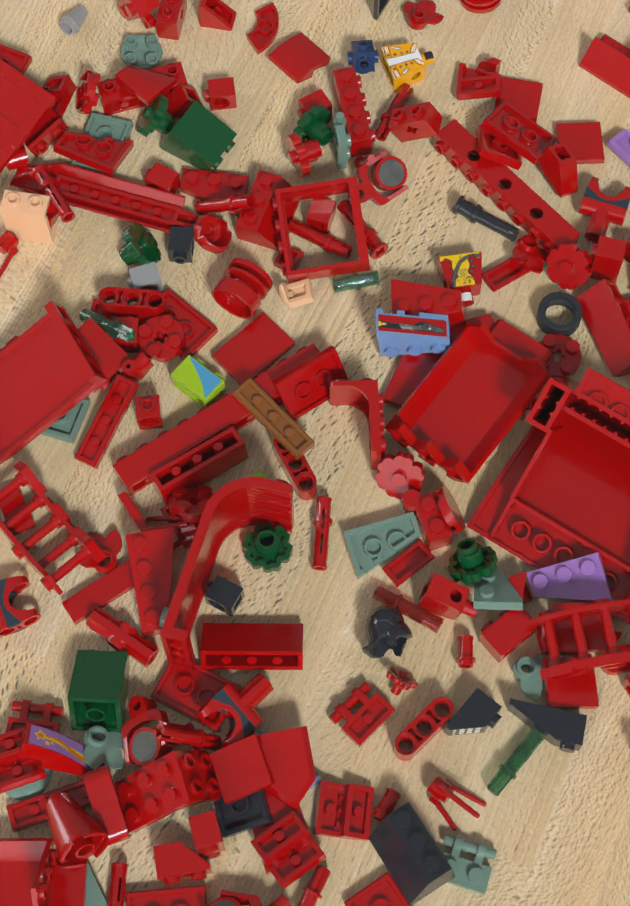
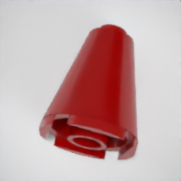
M57 792L48 798L45 809L59 862L66 869H74L88 864L86 859L93 854L96 858L101 855L109 843L107 832L68 793Z

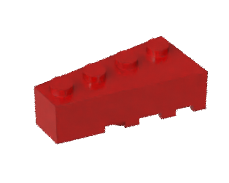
M175 526L125 535L142 637L160 634L162 627L159 626L160 617L164 607H169Z

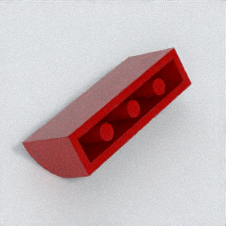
M603 279L576 299L581 304L582 315L612 376L621 377L630 374V311L616 283Z
M203 623L200 648L201 670H303V624Z

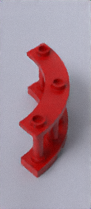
M19 461L13 466L17 472L15 479L0 490V502L20 486L24 487L26 485L34 493L33 500L4 523L0 520V531L13 545L11 550L19 560L24 558L41 576L40 582L49 592L53 589L58 595H61L63 591L57 584L60 579L86 558L88 560L93 558L96 562L100 563L106 556L93 538L79 526L75 527L70 521V516L57 502L54 503L50 497L44 495L47 492L45 487L28 465ZM45 507L52 515L50 521L20 544L9 530L37 508ZM62 527L68 533L66 535L67 539L37 562L28 553V550L55 528L59 529ZM72 546H80V551L51 575L45 570L46 567Z
M601 598L595 600V604L555 613L553 610L542 611L538 613L539 617L530 619V625L544 627L551 660L548 668L539 670L541 680L557 681L587 673L586 668L602 667L605 670L626 666V663L630 662V651L621 652V648H618L610 612L627 610L630 620V599L610 601V598ZM600 613L608 650L605 651L606 655L592 657V654L588 653L581 617ZM571 619L578 656H576V661L564 663V660L560 658L553 623Z

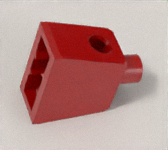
M436 573L424 584L416 605L417 608L451 620H455L461 613L474 618L478 610L474 609V602L467 599L470 591L468 588Z

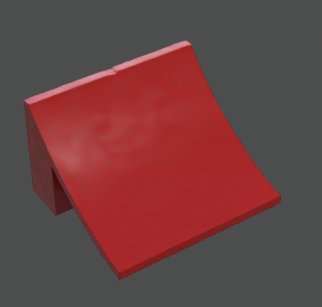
M588 368L580 383L569 377H550L525 420L532 424L531 428L494 481L467 527L536 569L599 552L613 601L630 599V390L591 368ZM627 610L610 612L630 625Z

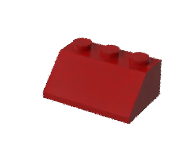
M259 170L249 193L255 197L256 205L254 209H244L241 211L236 223L237 239L279 251L278 241H281L282 237L281 233L276 231L275 219H279L278 211L274 212L272 198H276L275 189L293 187L283 177ZM300 201L285 203L288 224L294 218Z

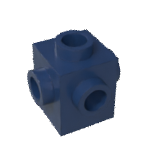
M351 41V51L347 52L348 65H352L355 68V72L359 74L375 72V63H379L378 50H374L373 41Z

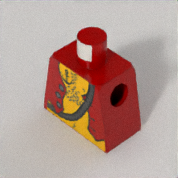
M481 251L438 256L437 272L443 287L461 290L465 307L473 305V296L480 294L482 286Z

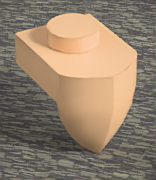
M309 278L288 285L285 282H281L279 295L288 308L314 302L312 283Z

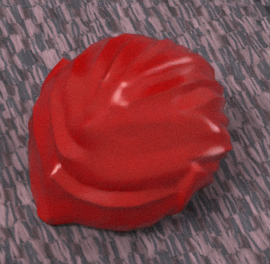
M205 214L194 225L195 241L204 250L219 254L224 252L229 246L232 232L228 230L226 221Z

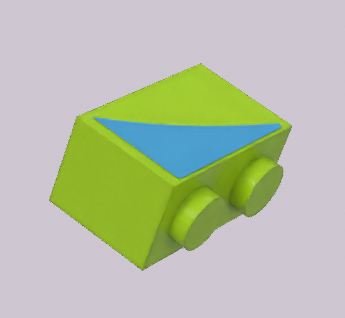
M190 355L170 374L172 385L201 407L211 406L226 392L224 378L219 373H213L207 369L206 364L198 358L195 360Z

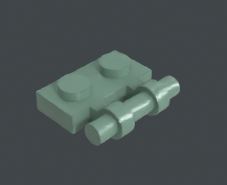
M337 112L333 119L334 153L338 169L347 168V159L351 158L349 148L351 146L350 133L345 131L346 118L342 112Z
M446 834L443 844L451 846L453 849L451 854L442 852L456 876L447 883L485 895L492 867L483 865L482 862L484 857L494 860L497 850L487 847L486 843L479 842L477 844L464 840V837L460 835L454 837ZM463 850L476 854L474 862L459 857L460 851Z

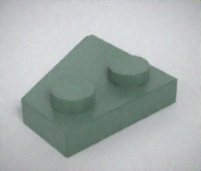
M495 570L491 576L482 577L481 581L475 583L474 609L523 610L522 598L502 570Z

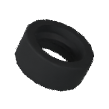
M553 292L542 299L538 307L536 320L539 328L545 334L570 336L579 327L582 316L581 304L569 293ZM554 305L564 306L573 314L572 321L564 325L554 324L546 317V310Z

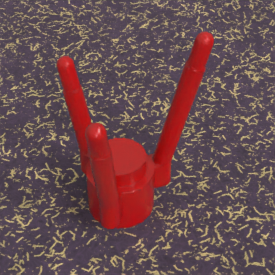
M5 231L0 236V253H9L0 268V277L13 256L19 252L16 248L19 241L10 231Z
M174 516L146 517V521L177 522L145 528L143 531L175 526L179 536L184 535V538L174 543L173 549L186 542L193 541L199 523L182 521V516H176V518Z
M439 775L427 789V792L431 795L429 801L436 806L452 830L456 831L457 826L440 801L446 803L451 798L468 813L472 814L475 818H479L480 814L456 796L454 791L483 807L487 805L486 802L453 784L448 778L444 780Z

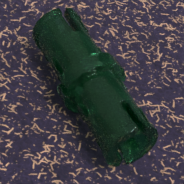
M377 270L357 274L356 272L352 273L351 276L332 278L334 293L352 289L358 291L363 287L380 285Z

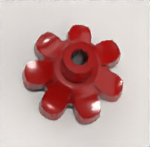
M391 666L386 674V677L394 683L390 691L395 695H400L402 689H415L419 683L413 677H407V671H398L394 666Z

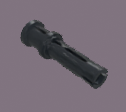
M463 195L458 199L452 212L455 215L460 214L468 218L472 224L477 222L512 242L515 241L517 236L509 233V231L516 235L520 232L519 228L483 211L482 205H475L465 200Z

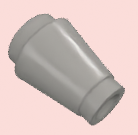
M79 5L63 16L59 24L61 30L70 36L77 34L88 15L87 9Z

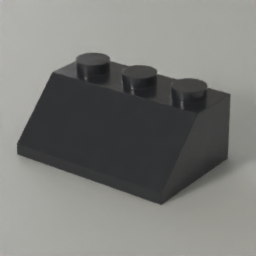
M409 802L387 815L369 836L371 844L410 906L456 877L451 866Z

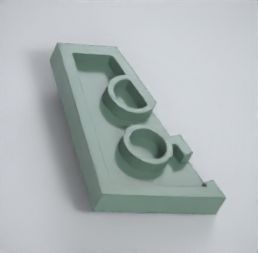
M414 512L343 531L357 580L420 537L421 533Z

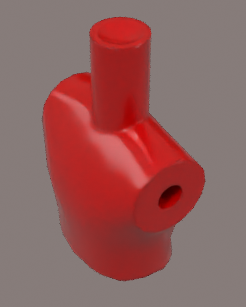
M140 351L137 356L122 363L123 373L121 375L139 382L154 367V364Z

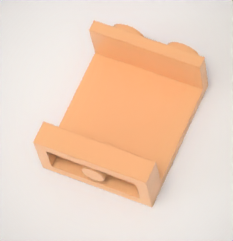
M5 190L0 205V212L7 231L13 233L17 239L53 244L58 229V221L50 228L46 215L50 196Z

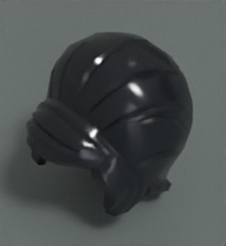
M381 606L369 614L365 625L368 645L363 647L362 651L371 658H381L387 650L392 649L396 656L401 657L407 639L412 638L413 635L398 609L391 606Z

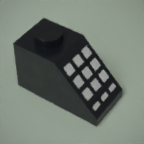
M476 688L448 723L444 733L452 736L483 733L488 727L493 729L502 718L499 715L502 706L479 688Z

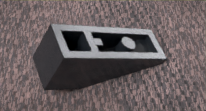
M510 698L507 710L553 746H558L559 750L567 753H574L575 750H580L583 744L587 715Z

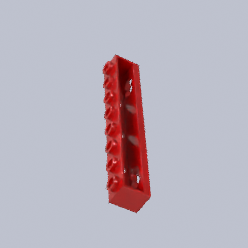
M452 120L439 131L438 136H435L434 147L440 155H444L455 169H459L470 183H474L479 187L485 197L492 199L498 209L506 212L517 226H521L527 232L528 236L533 237L548 255L552 249L559 247L565 242L578 243L580 233L506 165L479 156L476 138L458 121ZM467 154L473 157L476 161L469 160ZM500 182L507 190L501 189L498 183ZM530 211L533 212L539 219L531 217Z

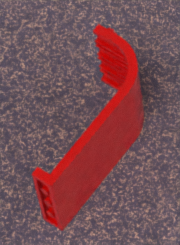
M50 301L44 306L48 312L0 352V464L17 454L107 381L106 376L65 307L54 301Z
M263 477L240 478L222 486L208 500L160 632L169 665L192 673L194 672L196 660L190 634L219 550L227 537L240 528L267 522L271 523L273 528L282 526L285 531L292 533L294 526L293 485H290L287 481L282 479L271 480Z

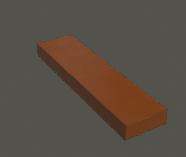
M251 378L232 392L233 396L296 460L315 445V441Z

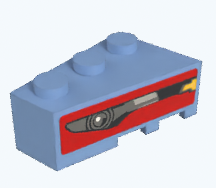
M376 308V334L381 356L396 357L397 355L407 354L416 356L421 353L441 354L450 347L448 315L419 312L418 316L405 315V311L397 310V314L383 313V309Z

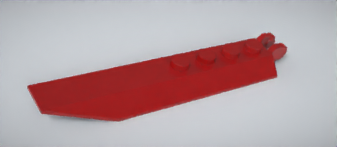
M65 163L45 164L49 167L51 176L58 181V189L70 206L137 223L170 233L171 226L192 228L187 223L195 224L198 220L196 214L183 210L185 196ZM38 165L18 168L10 185L32 194L44 195L39 191L38 183L32 180L30 176L32 169Z

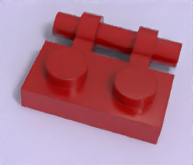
M365 681L358 688L354 687L350 691L351 695L342 704L338 703L334 707L335 711L328 717L334 724L341 718L345 719L347 722L341 728V731L359 748L395 712V708L378 692L370 699L365 695L371 689ZM357 702L361 703L363 706L353 715L349 710Z
M23 699L22 702H12L11 710L19 711L20 714L19 717L9 716L6 733L25 727L26 723L39 725L60 733L61 724L51 720L53 716H63V706H55L51 702H46L45 704L32 703V700ZM30 713L43 714L42 720L29 719Z

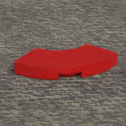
M274 3L255 11L257 25L247 35V40L257 54L265 51L277 36L279 16Z

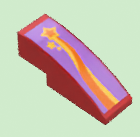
M26 723L21 737L19 756L43 761L42 768L82 776L84 772L93 770L84 760L83 752L86 746L57 731Z

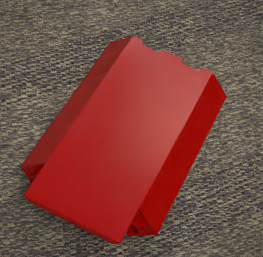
M497 319L490 329L481 323H468L385 426V429L398 444L404 448L410 446L419 453L418 457L434 467L437 464L444 468L447 472L446 476L452 480L469 483L552 376L545 365L552 352L502 319Z

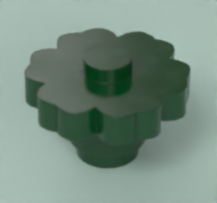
M160 94L149 106L146 105L137 122L138 127L136 131L147 137L154 130L166 135L172 130L175 125V119L166 111L169 106L167 104L169 99Z
M322 104L312 107L310 112H305L297 121L298 126L295 127L293 133L296 132L299 135L301 142L316 139L320 146L327 145L333 138V132L328 125L332 119V113Z
M134 223L123 230L122 238L126 243L119 250V255L126 264L131 265L139 262L141 265L154 261L157 263L161 260V252L157 248V241L150 232H146L142 225Z
M269 522L256 525L254 532H248L243 542L246 562L253 569H260L262 567L266 573L279 571L281 563H288L293 552V546L289 543L290 534L282 526L273 528V525Z
M466 538L457 544L456 552L449 558L450 565L447 568L450 577L455 582L463 580L465 584L477 583L481 581L482 577H489L497 569L496 562H498V558L492 547H482L475 539Z

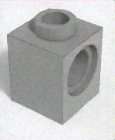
M155 261L128 269L130 278L127 279L129 288L164 292Z

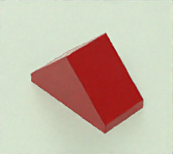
M200 0L198 5L201 27L226 31L232 30L237 13L221 0Z

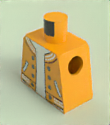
M405 43L381 47L380 61L393 92H397L404 83L412 85L425 78V66L434 64V57L431 51L420 54L415 43Z

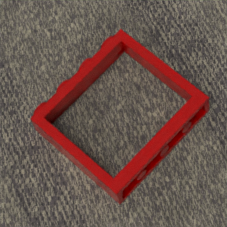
M356 176L275 189L276 198H272L274 212L278 211L279 219H275L277 233H281L282 240L278 241L280 255L284 254L285 262H281L283 276H287L289 283L308 278L311 280L370 270ZM350 193L359 260L294 270L285 203Z

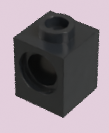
M171 226L168 244L170 262L178 264L192 263L195 244L193 228Z
M219 575L216 576L214 581L210 580L204 590L207 604L232 617L245 596L242 587Z

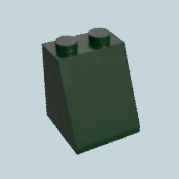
M195 100L160 145V148L200 170L209 171L212 167L216 170L223 161V158L220 157L225 151L228 154L236 144L232 140L237 133Z
M77 650L67 696L72 730L87 731L93 726H101L107 732L116 731L121 733L125 719L130 672L128 652Z

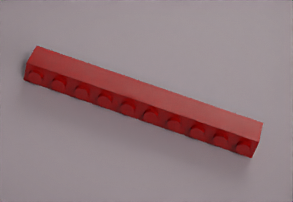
M314 343L308 347L303 346L295 355L290 358H283L270 370L260 372L253 381L277 405H280L282 402L272 381L320 351ZM233 393L224 394L216 403L211 406L202 407L196 415L189 419L181 420L176 427L169 431L161 432L155 440L140 445L132 454L120 457L112 465L115 475L128 494L132 496L152 483L149 475L151 472L233 426L238 431L256 420V418L233 396Z

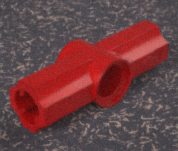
M99 607L93 610L88 617L86 626L106 639V642L116 651L128 652L131 658L146 668L155 660L159 649L141 637L137 630L122 620L118 621Z

